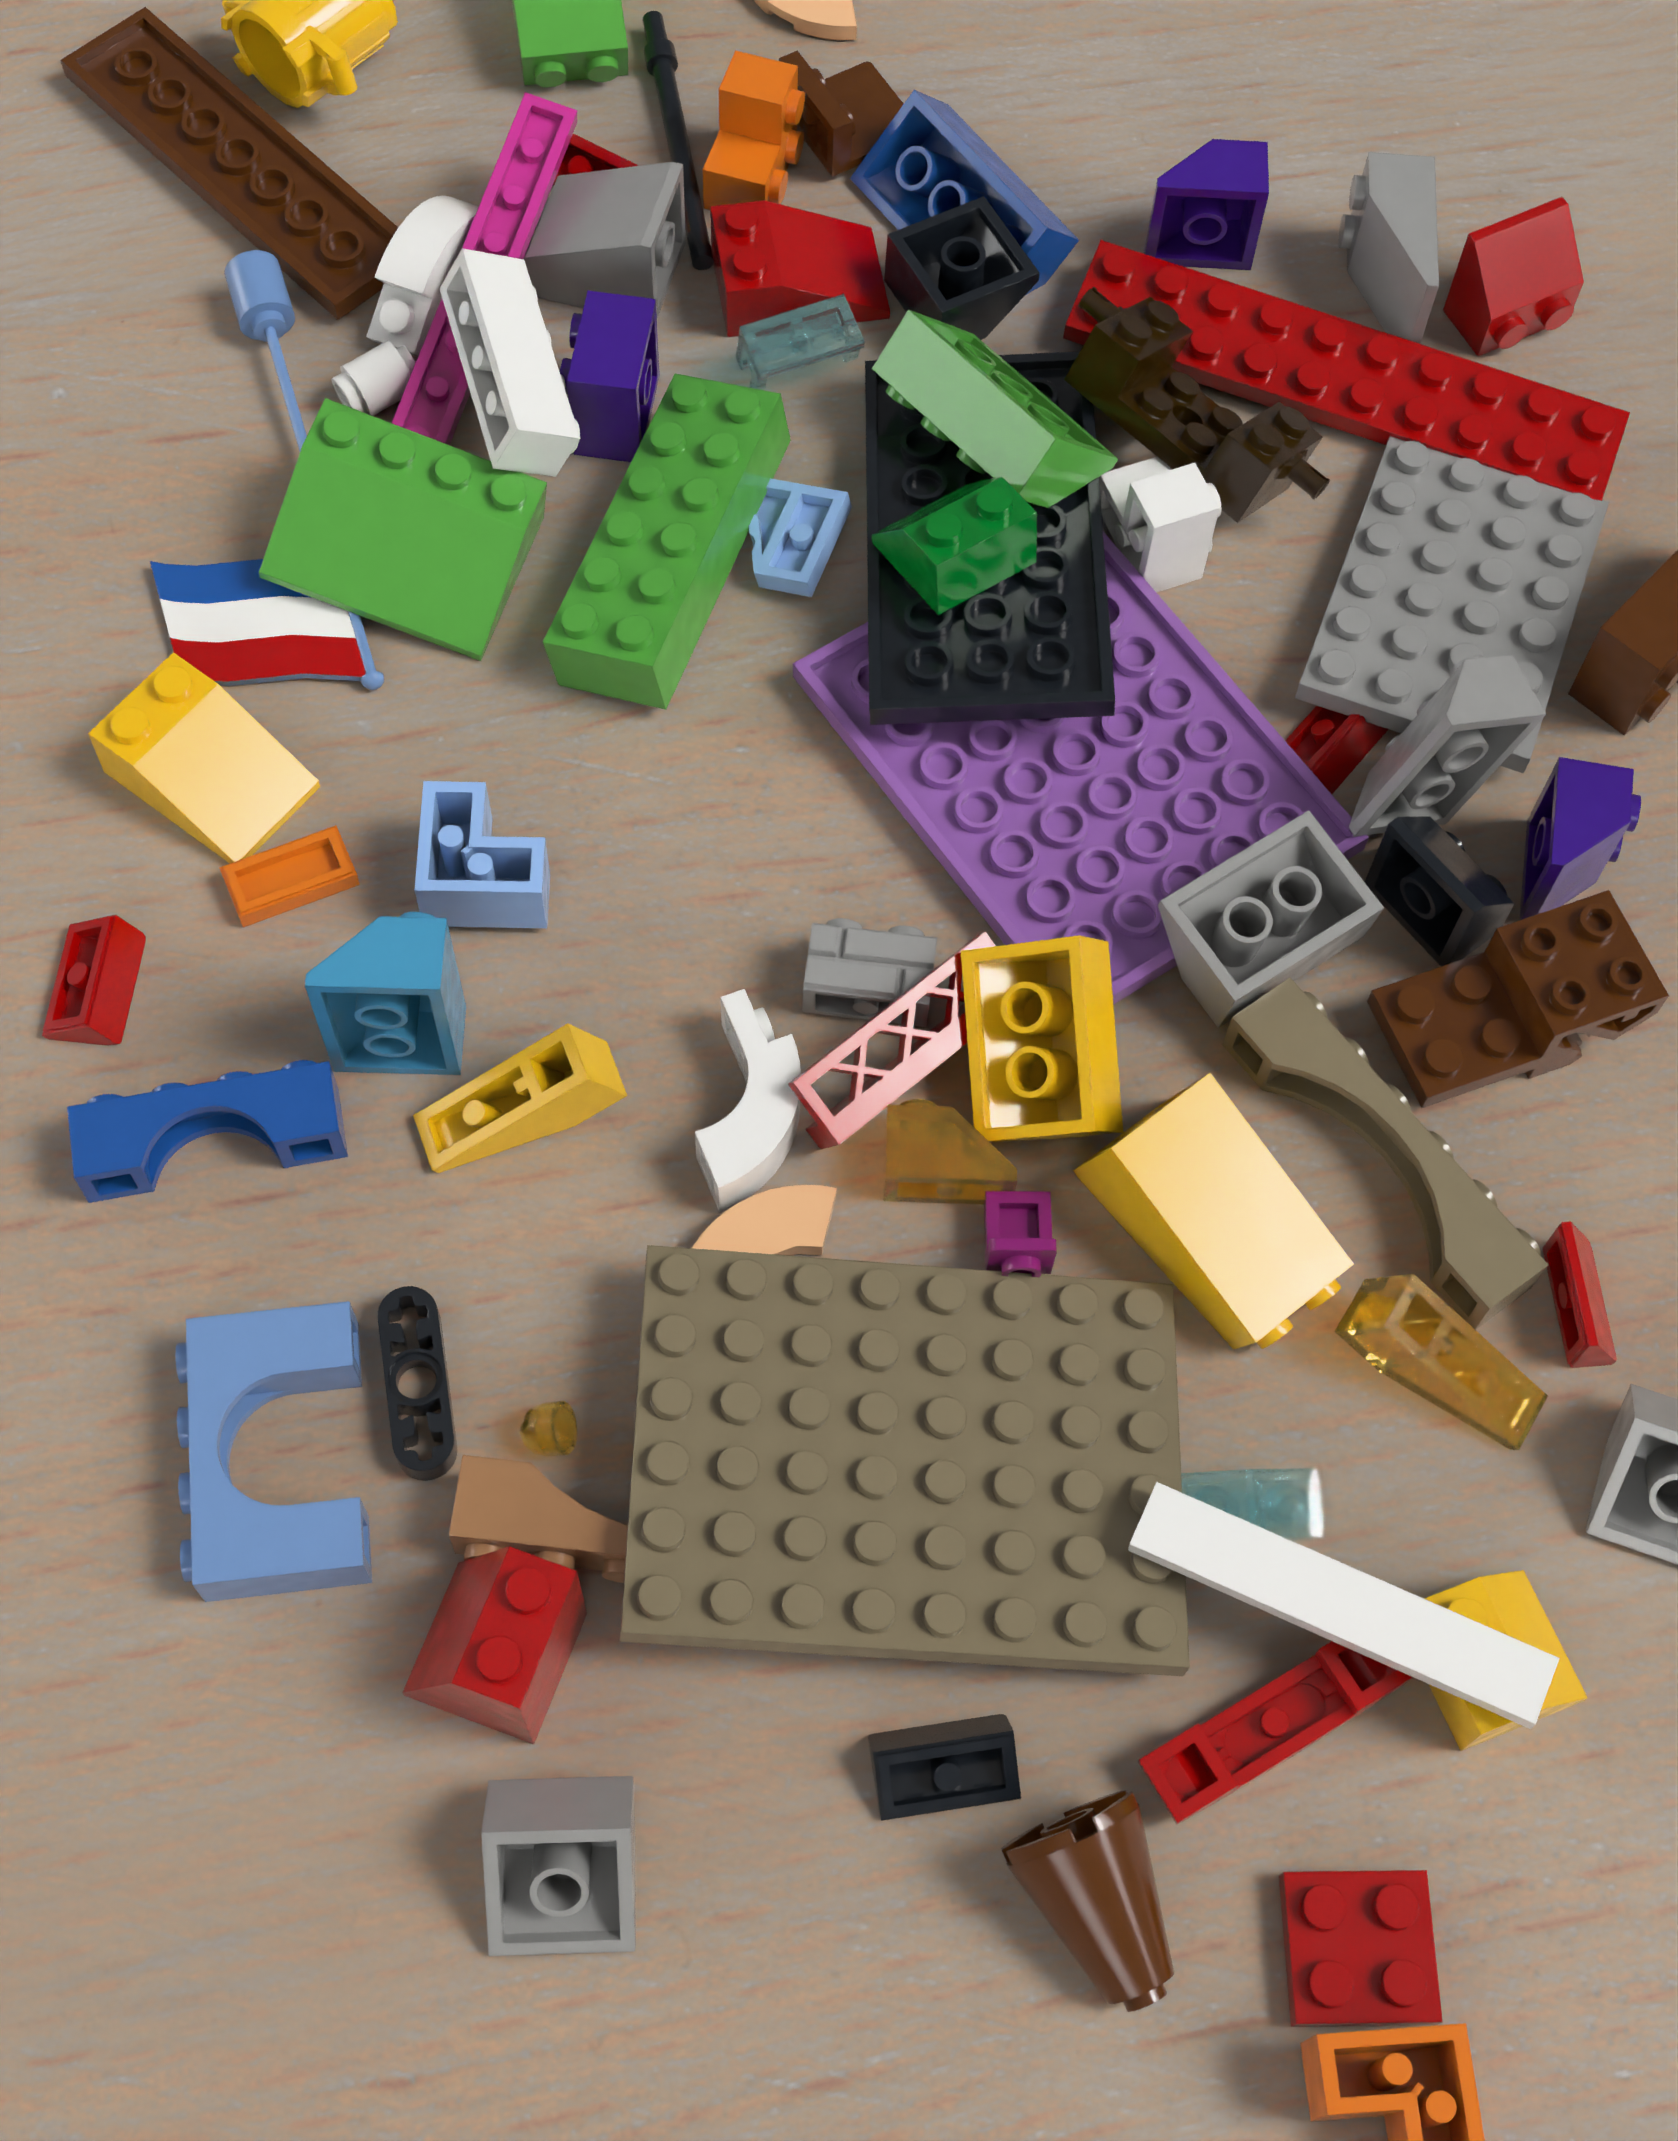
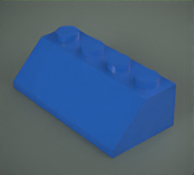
M913 90L850 177L853 183L897 230L984 196L1040 273L1039 281L1027 294L1045 285L1079 242V239L948 104L917 90Z

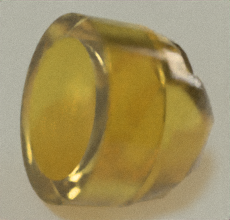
M566 1401L545 1402L531 1407L520 1427V1435L524 1446L535 1455L546 1457L569 1455L574 1450L577 1442L576 1417L572 1407Z

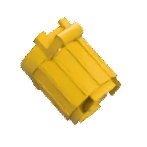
M393 0L222 1L225 15L221 17V29L225 31L231 29L235 42L240 50L232 58L240 72L247 77L254 74L274 97L284 104L296 108L302 105L310 107L327 93L335 96H347L354 93L358 86L352 69L384 46L383 44L390 38L389 31L398 23Z

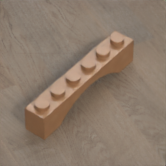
M462 1455L449 1531V1538L455 1554L464 1555L463 1560L465 1561L511 1546L573 1570L575 1567L602 1570L603 1578L624 1583L627 1524L620 1523L587 1509L555 1487L531 1462Z

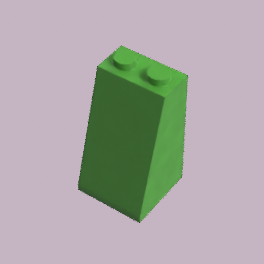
M512 0L524 86L537 84L541 87H556L565 81L585 79L595 82H607L615 79L617 76L628 75V43L621 0Z

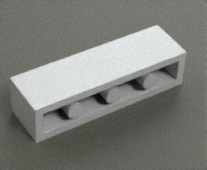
M462 248L442 283L440 292L493 469L556 477L570 454L576 450L581 439L580 429L570 407L565 391V380L559 372L551 346V336L545 327L537 302V291L532 286L525 261L523 259Z

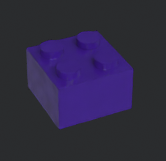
M587 290L582 314L574 313L571 320L569 342L570 348H574L572 359L563 358L560 367V374L565 380V391L568 394L570 407L580 429L581 439L574 451V455L631 462L649 427L660 376L656 299Z

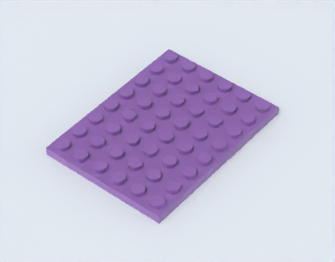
M1103 532L1115 689V716L870 725L868 622L794 662L793 678L1005 945L1078 935L1109 942L1114 1005L1177 966L1158 908L1160 900L1307 811L1312 813L1347 860L1365 849L1369 837L1367 835L1353 836L1349 829L1352 817Z

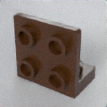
M798 50L779 58L781 62L798 66V90L805 92V102L800 122L797 125V131L804 132V141L832 177L859 166L904 103L871 62H863L824 79L818 69H812Z

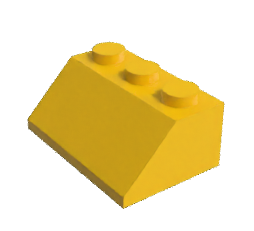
M1078 935L961 951L975 1143L1059 1139L1124 1133L1109 942Z

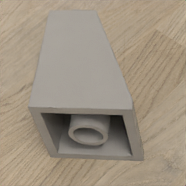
M666 162L558 176L550 197L547 198L537 223V229L533 238H531L523 259L532 286L537 291V298L584 308L587 290L656 299L658 318L686 244L683 164Z

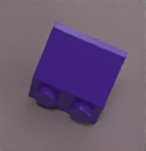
M1212 139L1157 178L1144 254L1183 267L1251 270L1269 196L1268 142Z
M1563 757L1558 758L1527 819L1519 920L1549 911L1567 903L1597 882L1607 862L1617 861L1625 831L1633 832L1635 830L1641 810V796L1632 794L1634 769Z

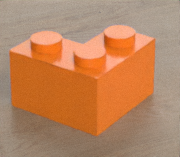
M735 50L719 87V132L702 169L704 209L710 210V206L763 200L778 204L782 203L788 183L789 164H798L804 144V132L797 131V125L800 122L805 102V92L798 90L797 65Z
M1466 2023L1316 2034L1300 2043L1311 2122L1384 2116L1388 2141H1485Z

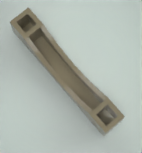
M1289 977L1231 1018L1222 1045L1263 1091L1291 1097L1327 1112L1356 1131L1384 1157L1404 1184L1420 1217L1429 1252L1430 1282L1473 1331L1533 1287L1548 1266L1547 1262L1541 1257V1251L1536 1241L1526 1231L1515 1228L1497 1208V1202L1492 1192L1482 1182L1475 1179L1472 1180L1454 1160L1448 1143L1439 1134L1428 1131L1411 1112L1409 1102L1404 1094L1397 1087L1386 1084L1370 1067L1368 1058L1361 1046L1353 1039L1343 1037L1327 1019L1323 1005L1312 993L1303 992Z

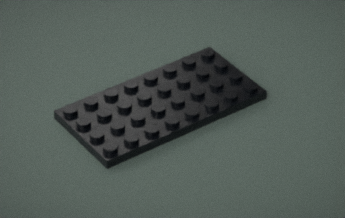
M1080 351L999 355L1096 439L1093 403L1064 380ZM877 360L865 361L870 725L1115 716V689L1099 477L1049 508L1027 502L1037 512L1036 563L946 612L937 615L874 546L872 534L969 483L988 480L993 477L987 472L985 474L979 473L964 464L956 456L960 448L952 440L944 441L925 429L920 423L924 417L923 414L916 408L912 410L904 407L886 393L885 390L889 384L872 369Z

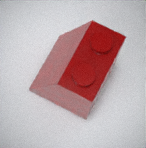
M511 1546L459 1562L402 1692L403 1695L534 1744L587 1615L577 1571Z

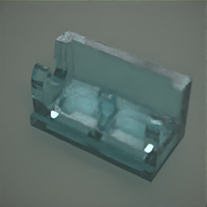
M842 294L740 326L736 359L741 370L750 368V388L762 390L766 387L767 378L839 355H842L845 363L856 360L859 357L860 349L864 348L865 341L847 299Z

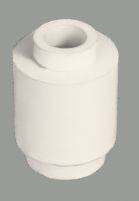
M387 340L341 366V374L333 377L331 381L343 405L374 416L401 401L416 362L405 346L396 349Z

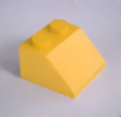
M1524 1570L1477 1577L1424 1598L1560 1658L1537 1720L1581 1703L1588 1698ZM1429 1684L1460 1751L1522 1727L1520 1724Z

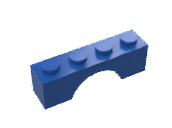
M299 1060L284 1065L281 1070L258 1074L243 1071L230 1072L220 1076L216 1081L189 1086L183 1083H166L155 1087L152 1092L125 1097L116 1094H103L92 1097L85 1104L67 1107L74 1179L89 1203L154 1192L161 1171L168 1160L187 1143L213 1133L231 1132L252 1137L267 1146L277 1157L283 1168L348 1157L339 1089L329 1061L316 1063L310 1060Z

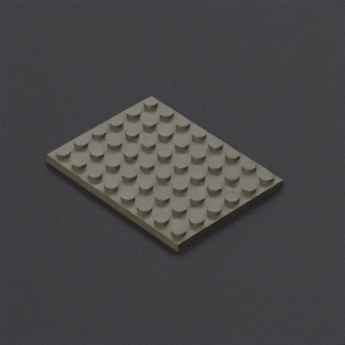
M647 1245L620 1642L1167 1676L1185 1675L1190 1668L1186 1576L1128 1551L1130 1541L1156 1482L1182 1493L1173 1284L1041 1274L1040 1277H1032L1031 1273L1010 1272L1009 1276H1002L1001 1271Z

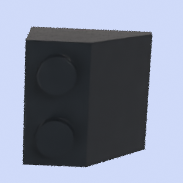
M984 196L887 234L884 281L905 312L908 309L973 333L980 340L985 339L1039 281V271Z
M1430 816L1397 817L1387 826L1364 881L1379 902L1440 966L1462 960L1490 940L1496 928L1503 926L1514 905L1501 882L1494 876L1486 874L1466 854L1460 840L1454 834L1444 831Z

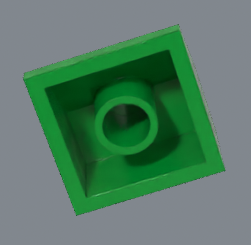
M1003 477L969 483L872 534V543L936 614L940 615L1036 563L1037 512Z

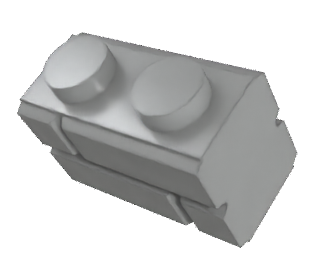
M845 918L832 919L826 924L812 923L804 977L802 1012L870 1020L934 970L937 937L925 936L921 930L911 926H895L890 928L888 932L863 929L858 922ZM923 996L916 1002L915 1026L927 1027L930 996ZM902 1013L890 1023L901 1024Z

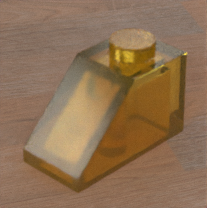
M924 1099L907 1100L900 1105L887 1104L884 1139L883 1201L984 1205L985 1191H1015L1017 1168L953 1107L937 1106L934 1102Z

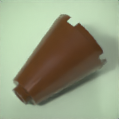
M1127 1790L1100 1797L1063 1813L1065 1818L1056 1821L1046 1828L1041 1823L1012 1839L1001 1849L1008 1868L1108 2004L1123 2002L1127 2012H1132L1147 2007L1166 1996L1167 1991L1163 1983L1174 1975V1969L1140 1805L1137 1803L1132 1791L1128 1793Z

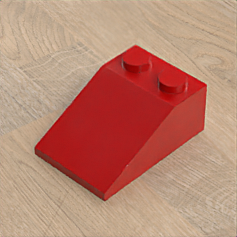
M766 200L710 206L711 249L727 337L890 319V308L872 227Z

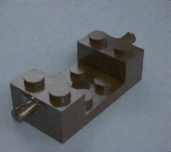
M1095 287L1085 293L1078 307L1099 323L1094 326L1064 380L1171 469L1196 463L1205 482L1212 483L1217 489L1223 512L1238 523L1286 491L1292 482L1309 494L1313 500L1325 490L1330 479L1323 476L1307 463V460L1323 437L1310 427L1308 419L1301 412L1278 402L1243 424L1241 418L1235 412L1228 408L1220 407L1200 391L1198 383L1192 377L1185 373L1177 372L1172 368L1193 331L1179 320L1177 312L1171 306L1164 302L1156 301L1150 296L1129 308H1122L1121 306H1115L1099 293Z

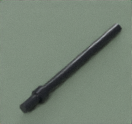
M650 11L642 19L647 41L644 47L646 67L649 74L654 76L671 162L683 164L685 231L692 265L697 270H707L714 264L675 77V71L678 67L674 44L667 39L662 14L658 11Z

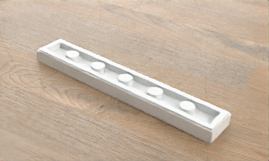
M1158 1482L1154 1486L1129 1544L1128 1551L1529 1729L1536 1725L1560 1659Z

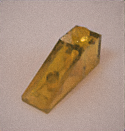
M1415 1274L1364 1279L1334 1331L1380 1373L1510 1450H1520L1548 1397L1546 1393Z

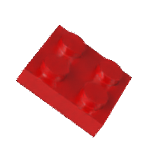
M1427 1870L1283 1872L1279 1875L1291 2027L1438 2025L1443 2022Z

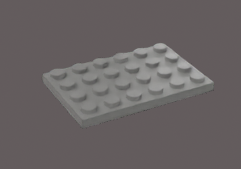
M1390 436L1301 677L1295 699L1350 716V714H1360V716H1364L1368 723L1402 733L1417 716L1419 706L1433 697L1450 678V670L1458 662L1473 655H1482L1483 657L1513 655L1543 709L1546 710L1609 502L1594 500L1582 493L1568 492L1536 482L1527 476H1517L1481 465L1473 459L1459 458L1436 451L1416 441H1404ZM1542 720L1500 766L1521 773L1525 772L1532 756Z

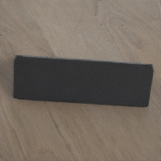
M1004 1714L886 1731L868 1736L881 1821L1021 1799L1014 1731L1007 1716Z

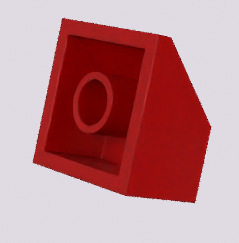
M1559 197L1468 234L1443 311L1477 356L1498 348L1508 349L1516 345L1523 338L1544 329L1554 330L1562 326L1572 316L1584 279L1569 204L1563 197Z

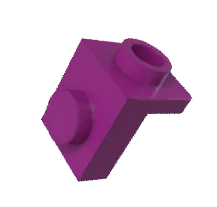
M985 1191V1269L1001 1271L1002 1276H1009L1010 1272L1031 1273L1032 1277H1040L1041 1274H1051L1057 1254L1056 1239L1052 1238L1051 1192Z

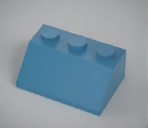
M407 912L399 917L379 916L306 974L305 988L334 1072L461 1075L466 1003L447 918H435L423 912Z

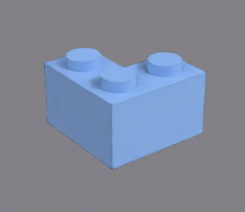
M423 781L414 889L419 912L430 914L435 918H447L449 927L547 929L550 868L545 837L492 836L493 819L486 782Z

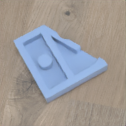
M770 478L763 502L749 525V533L753 543V550L751 551L753 571L758 587L812 597L851 511L852 505L849 494L844 491Z

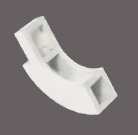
M436 196L421 203L405 218L390 240L375 274V278L383 282L384 285L366 336L367 338L380 344L388 340L396 349L405 346L411 355L419 356L442 299L440 287L463 247L479 206L449 196Z
M745 989L721 997V1025L747 1084L745 1092L738 1105L729 1115L709 1127L695 1131L696 1158L719 1213L749 1198L776 1173L790 1151L800 1115V1100L788 1085V1083L801 1074L798 1050L793 1035L789 1034L775 1039L767 1013L763 1007L753 1009Z

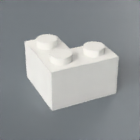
M1154 457L1108 471L1099 477L1103 529L1109 539L1155 592L1201 579L1208 553L1212 550V537L1217 517L1221 515V501L1217 489L1212 483L1205 482L1196 463L1171 470L1161 459Z

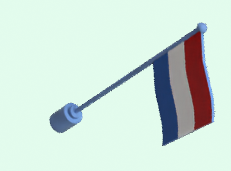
M246 251L236 255L227 263L224 271L241 332L251 339L268 342L298 448L301 451L307 434L279 343V338L292 328L295 322V314L278 259L266 251ZM263 559L198 566L163 564L150 561L173 652L220 686H236L302 678L361 681L362 685L369 690H376L383 685L384 674L376 671L360 615L259 578V570Z

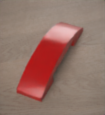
M1331 1641L1319 1648L1312 1657L1203 1724L1197 1723L1140 1758L1138 1763L1177 1825L1293 1757L1370 1708L1414 1677Z

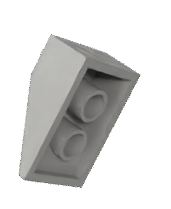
M1368 152L1363 174L1354 175L1352 178L1349 195V209L1352 210L1351 215L1343 214L1341 218L1338 245L1339 248L1347 249V272L1385 333L1420 344L1439 288L1435 157Z

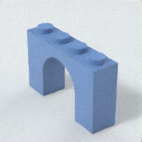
M350 1301L186 1319V1342L177 1343L175 1353L179 1382L181 1384L187 1383L188 1407H179L177 1411L178 1438L181 1448H189L190 1472L180 1473L178 1482L182 1513L191 1514V1539L182 1540L180 1544V1564L183 1580L185 1582L192 1581V1585L205 1602L372 1583L369 1515L360 1497L294 1505L265 1504L247 1497L235 1488L231 1480L229 1468L231 1448L239 1429L247 1418L261 1406L287 1395L362 1387L359 1323Z

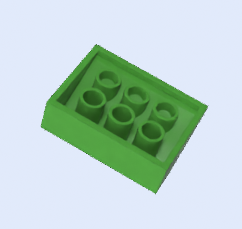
M325 398L302 445L259 570V578L481 661L544 519L547 482L521 472L493 469L490 460Z

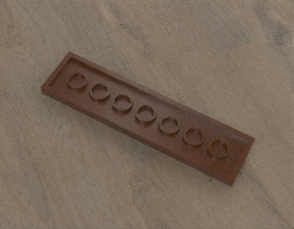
M146 7L60 60L65 76L255 247L273 254L278 259L281 270L337 320L382 290L384 283L376 279L375 274L382 256L398 227Z

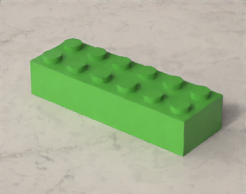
M674 374L543 640V645L558 685L667 709L745 541L751 520L757 514L763 502L769 480L774 478L791 441L781 393Z

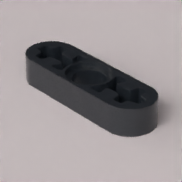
M404 1286L391 1291L385 1296L379 1306L377 1315L393 1451L401 1469L414 1479L428 1481L443 1476L451 1469L457 1457V1440L442 1323L436 1302L424 1289ZM408 1307H415L419 1317H427L417 1320L416 1323L417 1339L420 1348L408 1349L407 1339L401 1324L392 1323L402 1320L403 1309ZM433 1346L432 1350H426L429 1347ZM413 1367H426L436 1375V1384L433 1390L422 1398H408L398 1389L401 1376ZM438 1409H441V1413H440V1414L433 1413V1412L437 1411ZM402 1415H409L408 1417L401 1420ZM427 1415L428 1427L434 1442H443V1445L433 1447L431 1459L420 1461L417 1452L407 1450V1448L418 1445L419 1441L414 1416Z

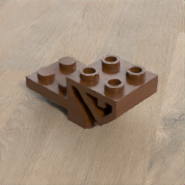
M1607 890L1496 928L1484 952L1371 991L1367 1003L1421 1108H1425L1524 1072L1527 1078L1531 1079L1570 1065L1582 1057L1579 1047L1582 1044V1040L1578 1033L1587 1034L1588 1037L1592 1035L1615 1040L1658 1013L1669 995L1611 892Z

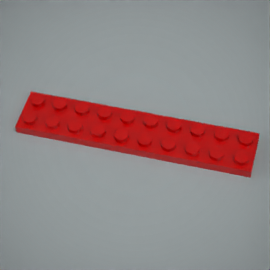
M1100 240L1065 324L1063 339L1084 345L1094 326L1099 323L1078 307L1082 297L1093 287L1115 306H1121L1122 308H1129L1151 296L1154 300L1171 306L1177 312L1179 320L1193 331L1172 368L1177 372L1189 375L1199 384L1269 407L1281 402L1286 407L1298 410L1308 420L1387 445L1390 436L1404 441H1416L1436 451L1459 458L1473 459L1481 465L1517 476H1527L1536 482L1572 493H1582L1591 499L1602 501L1630 412Z

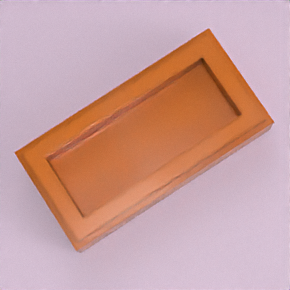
M336 825L219 867L243 928L360 885L358 875Z

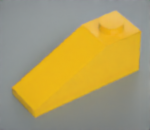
M567 1023L414 1114L413 1117L431 1170L441 1173L577 1126L625 1098L627 1093L607 1041Z

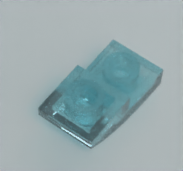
M1317 1468L1181 1473L1182 1493L1291 1541L1325 1539L1320 1475Z

